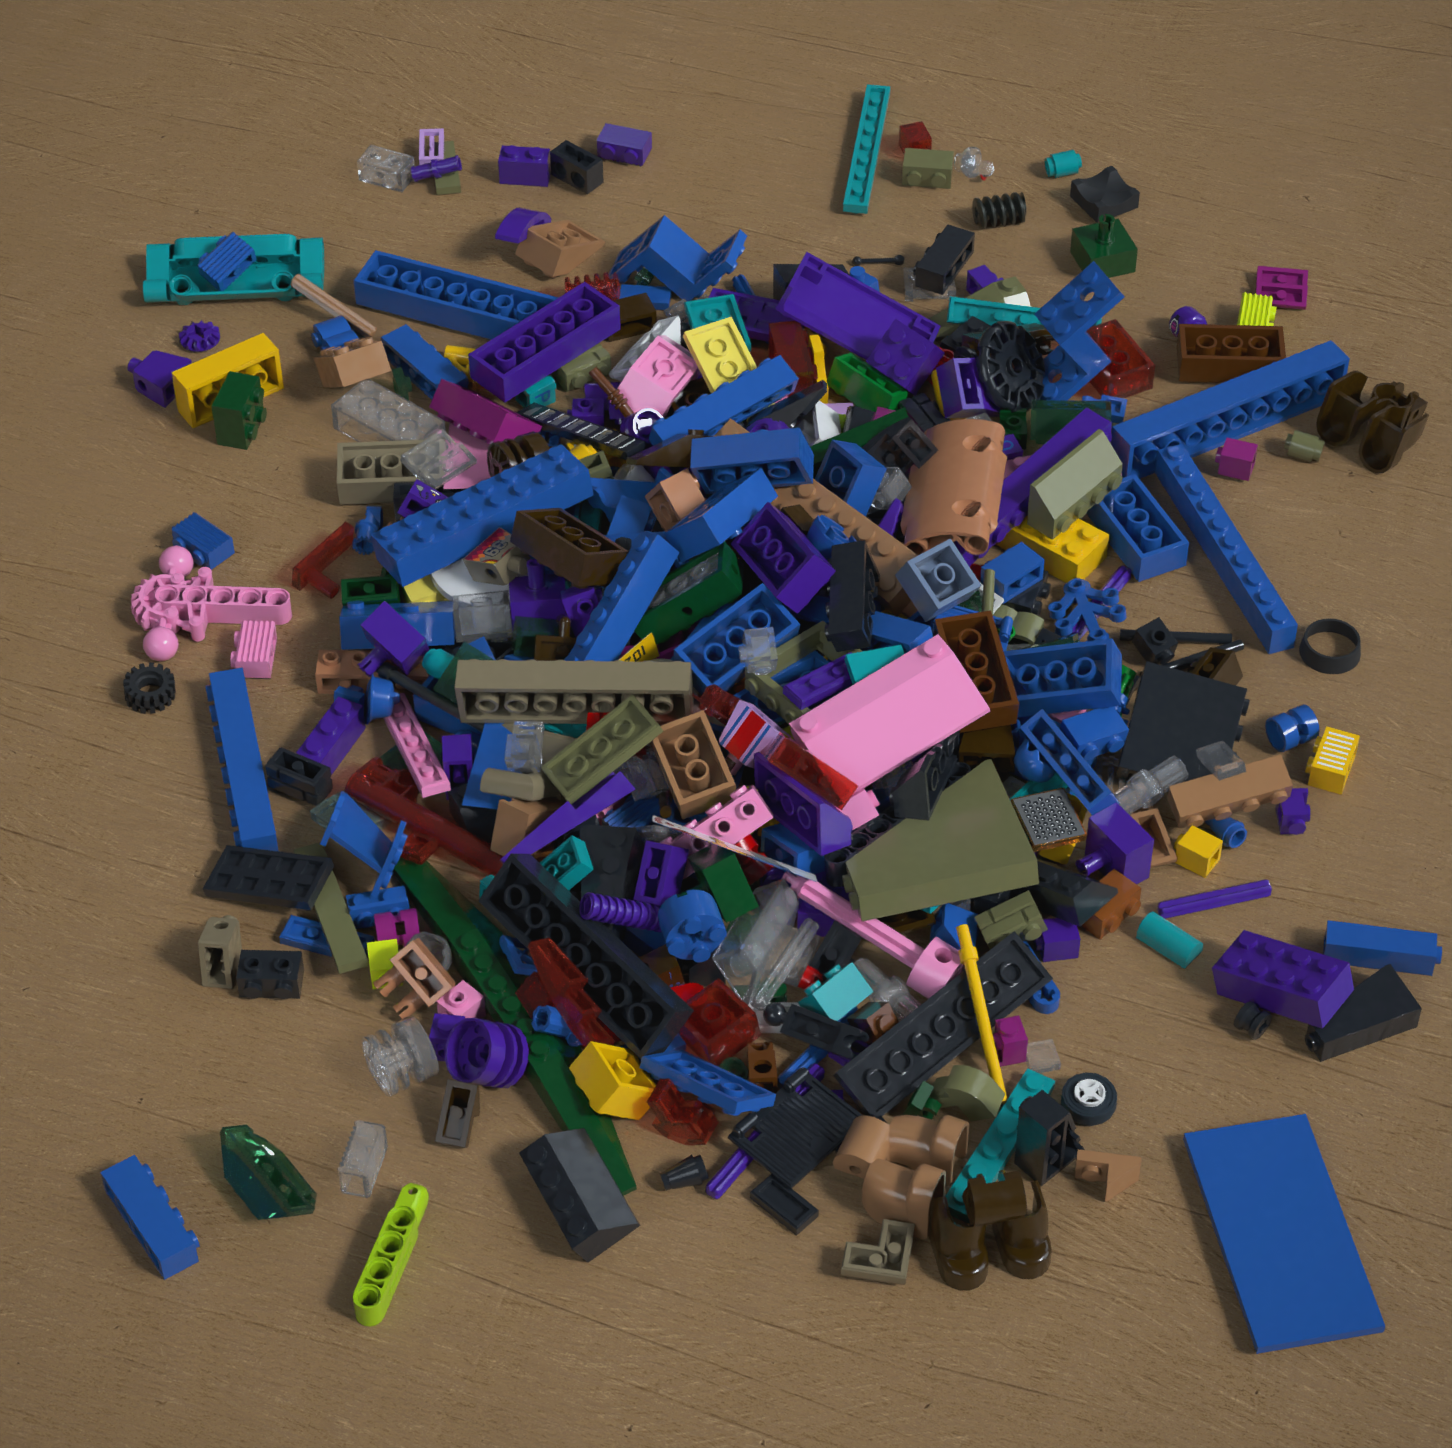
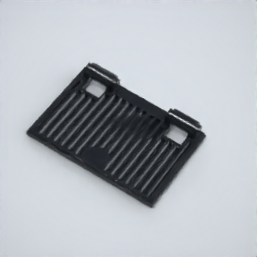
M805 1067L799 1068L785 1081L784 1086L775 1093L774 1106L761 1108L758 1112L748 1113L733 1127L732 1132L728 1136L731 1142L790 1189L842 1144L853 1120L858 1116H863L809 1074ZM802 1083L811 1089L803 1097L796 1092V1088ZM751 1128L760 1134L752 1142L745 1137V1133Z

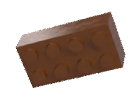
M1179 324L1176 348L1178 376L1181 382L1224 383L1286 358L1283 326Z
M991 610L935 619L933 637L938 634L954 652L990 708V712L960 729L959 733L1016 724L1019 701Z

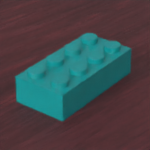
M573 835L540 862L568 891L594 870L585 842Z

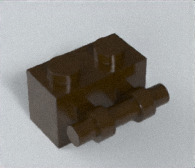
M1210 647L1204 656H1200L1197 661H1193L1187 668L1188 673L1232 685H1237L1243 677L1235 652L1226 649Z

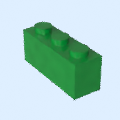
M852 353L834 358L827 379L828 386L834 389L836 394L844 396L853 402L854 406L874 411L875 414L877 407L897 410L899 401L906 399L909 392Z

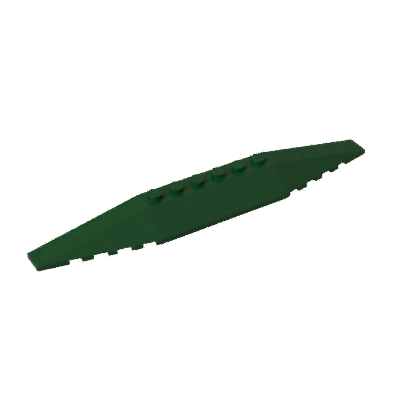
M413 847L402 851L400 859L393 869V873L400 884L405 886L406 893L462 979L466 983L469 982L475 990L485 997V1007L495 1022L513 1024L520 1028L525 1035L529 1053L524 1074L560 1129L568 1131L584 1128L622 1194L626 1195L637 1190L611 1116L608 1114H598L590 1107L588 1097L575 1083L576 1078L569 1069L570 1065L583 1050L580 1046H569L565 1038L536 1032L531 1025L533 1012L539 1005L552 1006L534 977L514 973L506 954L503 953L499 944L500 937L504 934Z

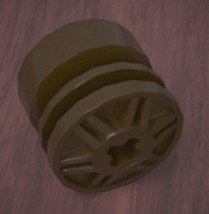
M532 431L518 435L514 440L507 438L503 441L491 443L487 450V465L490 477L548 451L550 448L544 437L538 432Z

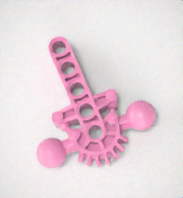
M177 545L166 548L159 557V568L163 574L157 576L150 574L149 580L141 579V584L135 586L134 593L131 594V611L135 621L143 627L144 631H148L143 639V649L148 657L159 662L169 660L175 656L179 645L175 633L180 630V627H182V630L191 632L192 640L199 642L205 638L208 623L241 624L243 620H251L252 622L254 620L258 622L260 620L263 622L267 620L268 622L274 621L275 625H283L292 618L290 594L285 589L214 586L212 571L209 567L200 568L198 576L191 577V580L185 581L184 578L193 569V557L186 548Z

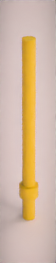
M959 925L956 927L961 948L958 953L961 964L965 966L989 1076L1004 1091L1005 1096L1001 1104H1005L1007 1095L976 963L979 960L977 949L972 945L968 925Z

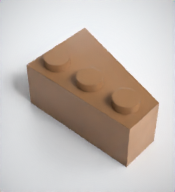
M554 797L535 801L512 798L509 802L504 799L499 800L490 850L505 856L560 808L564 802Z

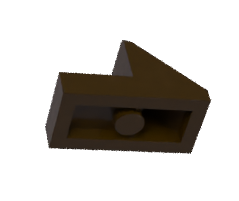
M451 1079L447 1080L435 1138L436 1142L468 1148L474 1116L480 1115L479 1085Z

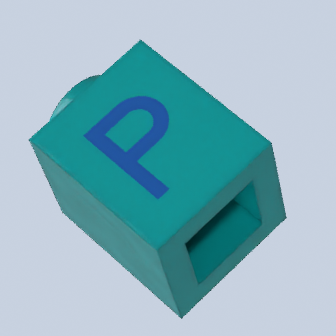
M550 375L546 376L515 396V400L523 408L534 402L548 406L556 401V383Z

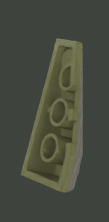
M1016 276L993 282L966 297L967 299L1031 307L1027 291ZM948 308L929 318V320L941 326L934 341H942L960 325L946 323Z

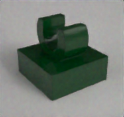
M923 1080L912 1094L902 1115H919L920 1117L932 1120L942 1105L937 1100L929 1098L934 1087Z

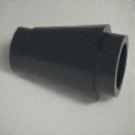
M691 1154L665 1171L660 1172L666 1191L702 1185V1181L709 1179L701 1155L693 1157Z

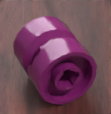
M416 908L399 910L397 915H393L391 912L374 914L377 941L397 939L398 945H402L404 948L412 940L420 939ZM404 924L405 934L397 936L395 925Z

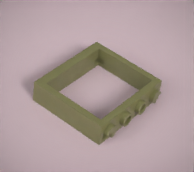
M824 621L819 622L745 667V689L762 701L769 710L782 717L788 725L811 710L808 707L800 710L783 694V688L771 679L772 676L815 650H819L831 661L849 652H862L860 649L836 652L832 642H828L826 639L825 625L827 623Z

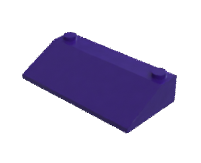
M808 252L805 253L775 309L784 317L799 322L865 360L869 358L895 318L932 343H934L941 327Z

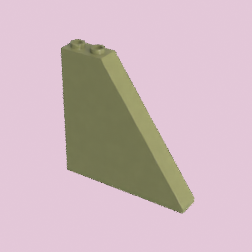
M991 759L985 760L945 789L929 821L904 819L846 862L847 874L842 875L845 892L849 893L852 911L858 910L861 921L1039 884L1037 858Z

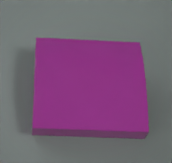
M1258 266L1255 293L1262 296L1267 295L1268 297L1271 295L1273 297L1272 306L1306 310L1308 270Z

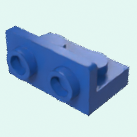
M405 886L381 889L376 897L371 896L372 891L346 895L348 911L356 929L375 926V913L391 912L393 915H397L399 910L410 909Z

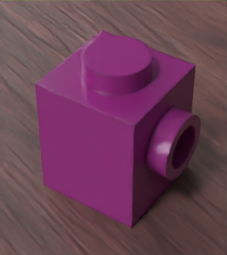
M1226 438L1223 448L1218 447L1215 462L1219 463L1218 474L1249 481L1256 461L1258 444Z

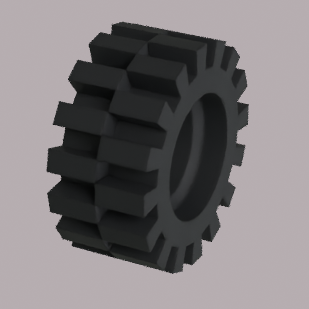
M149 662V667H145L144 663L139 664V669L134 666L131 668V673H126L123 680L125 701L128 707L132 706L133 711L137 712L140 708L141 714H146V710H150V714H154L155 709L158 708L161 712L165 710L164 704L168 707L172 704L171 700L175 699L176 689L174 675L170 673L169 668L166 667L163 670L162 664L154 667V663ZM148 685H155L160 687L159 689L152 692H144L140 690L141 688Z

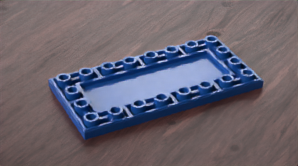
M1306 1114L1184 1133L1183 1141L1256 1354L1384 1332L1385 1323Z

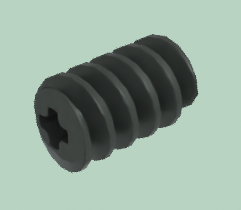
M1013 192L1010 196L1007 193L1002 194L1001 198L998 195H993L991 199L988 196L983 197L982 200L978 197L974 198L972 203L973 218L976 224L981 222L983 228L987 227V221L989 220L993 227H996L997 219H1000L1002 226L1006 225L1007 218L1010 219L1011 224H1015L1017 216H1019L1021 223H1024L1026 217L1024 194L1021 192L1019 195L1017 192Z

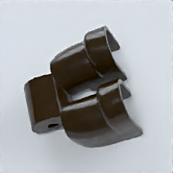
M1358 370L1352 371L1335 380L1328 387L1316 421L1317 432L1327 444L1341 446L1353 439L1358 433L1360 426L1368 421L1359 445V457L1369 471L1384 473L1396 466L1401 460L1403 453L1411 448L1421 437L1429 417L1427 413L1423 415L1428 402L1420 398L1419 393L1416 391L1409 393L1408 396L1404 395V384L1393 381L1392 383L1377 384L1373 388L1369 400L1363 403L1360 397L1368 377Z
M1000 1170L998 1173L999 1182L987 1184L982 1174H977L976 1178L968 1179L967 1188L964 1190L962 1198L970 1225L955 1224L951 1217L946 1197L932 1199L928 1236L940 1276L948 1286L960 1291H970L978 1288L985 1282L989 1265L985 1246V1231L988 1224H992L1003 1265L1010 1274L1021 1279H1035L1042 1276L1048 1270L1052 1255L1051 1242L1048 1235V1211L1038 1180L1031 1182L1034 1197L1032 1213L1026 1215V1194L1019 1171L1006 1173L1005 1170Z

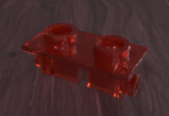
M715 684L706 687L701 697L694 693L692 694L700 702L698 706L700 710H704L710 717L714 716L724 725L727 724L737 703L741 700Z

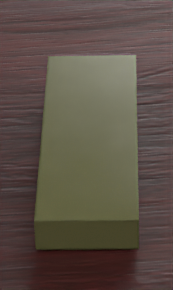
M444 141V159L454 157L456 155L454 141ZM435 142L434 156H438L439 142ZM458 171L443 174L441 178L436 179L434 177L437 195L461 193Z

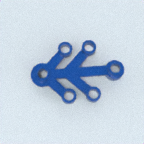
M1080 578L1067 582L1063 587L1064 597L1060 601L1052 602L1048 606L1049 616L1052 619H1058L1055 622L1056 633L1060 636L1070 635L1073 627L1083 617L1089 631L1087 641L1110 639L1109 634L1099 627L1095 615L1109 618L1112 622L1116 623L1124 621L1127 617L1125 606L1117 604L1119 602L1117 589L1097 590L1091 588L1088 581ZM1088 598L1102 601L1105 605L1111 607L1089 602ZM1072 603H1077V606L1067 618H1063L1066 615L1067 608Z

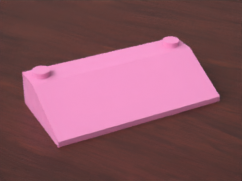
M937 634L792 721L789 725L795 744L839 801L842 802L990 712V708L954 652Z

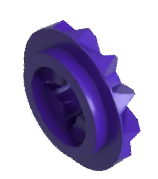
M201 320L199 323H194L191 321L190 326H183L182 332L179 333V340L181 345L187 350L196 352L206 351L218 344L220 332L219 328L214 326L212 322L204 323Z

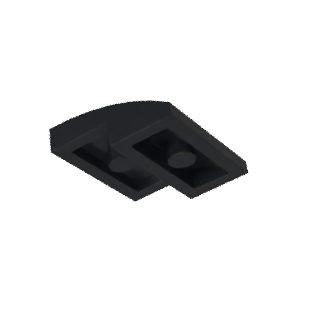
M910 417L890 425L862 447L863 450L887 468L885 474L893 483L913 464L920 469L938 451Z

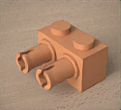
M419 938L412 940L392 957L390 961L393 963V967L373 982L376 989L381 988L388 982V985L379 991L384 997H387L389 993L405 980L412 986L413 990L397 1004L393 1005L396 1013L408 1006L399 1015L404 1021L424 1004L430 1007L437 1003V1000L457 985Z

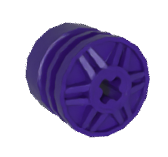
M465 1018L455 1025L448 1036L445 1045V1062L452 1078L457 1081L493 1088H509L516 1084L524 1074L528 1063L529 1049L525 1035L520 1028L513 1024L491 1022L490 1020Z

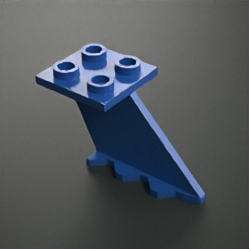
M662 466L658 470L654 482L590 478L594 496L587 498L593 508L602 509L611 523L621 495L648 503L645 496L658 483L674 474L669 473Z
M341 791L320 845L326 846L330 837L376 870L378 875L371 892V896L376 897L380 887L387 888L392 871L400 859L408 835L403 833L407 822L401 820L391 842L346 792Z

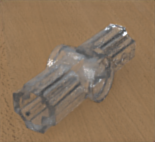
M1173 755L1149 771L1145 769L1136 773L1127 781L1124 787L1113 794L1120 802L1119 805L1130 815L1141 807L1146 809L1157 803L1164 796V793L1169 790V786L1181 783L1188 778L1189 774L1180 758Z
M860 958L854 963L874 991L869 995L870 1002H889L899 1022L921 1005L919 1001L910 995L907 985L898 976H887L867 958Z

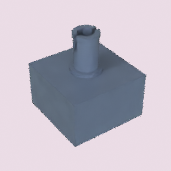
M951 538L907 561L895 574L925 622L968 600L982 586Z

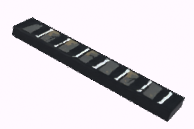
M535 402L516 412L541 425V430L579 444L591 445L596 450L604 451V453L624 460L646 449V443L643 440Z

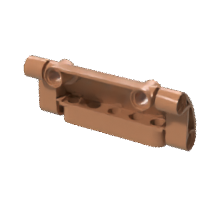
M960 419L938 424L924 432L938 451L920 469L914 464L910 469L901 519V530L904 535L903 544L917 555H920L951 538L953 542L957 540L968 553L980 555L987 551L990 534L998 525L997 520L1007 456L1003 452L1005 429L997 422L979 419Z

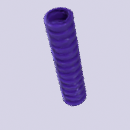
M591 892L585 893L580 901L579 910L583 919L661 933L658 920V911L661 906Z

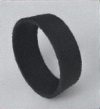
M1331 618L1321 619L1307 627L1299 646V653L1304 663L1318 672L1342 674L1352 670L1359 663L1361 640L1357 630L1347 622ZM1333 632L1350 639L1356 648L1344 656H1326L1315 651L1308 643L1307 638L1316 633Z

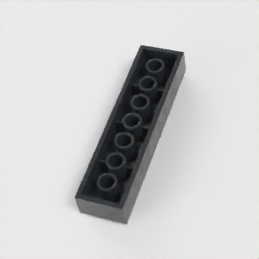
M511 853L478 900L640 1059H642V1056L665 1052L694 1012L683 999L602 922L583 919L579 910L580 901L531 854Z

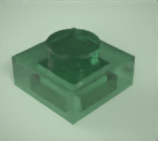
M402 367L391 369L393 389L399 405L408 404V393L412 392L410 377L404 376Z

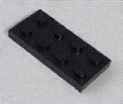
M226 845L206 881L203 891L206 897L312 910L334 868V864L331 858Z

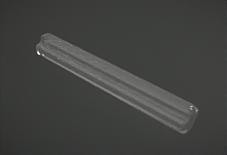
M811 918L803 921L753 994L750 1001L752 1007L762 1011L771 1001L817 933L819 928L817 922Z

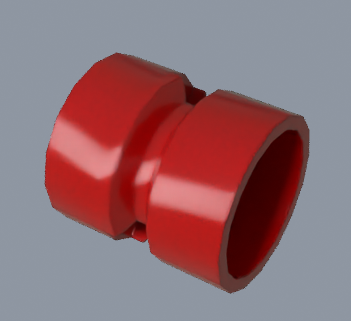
M751 834L734 844L767 857L764 852L758 853L759 845ZM732 851L736 855L749 886L774 867Z

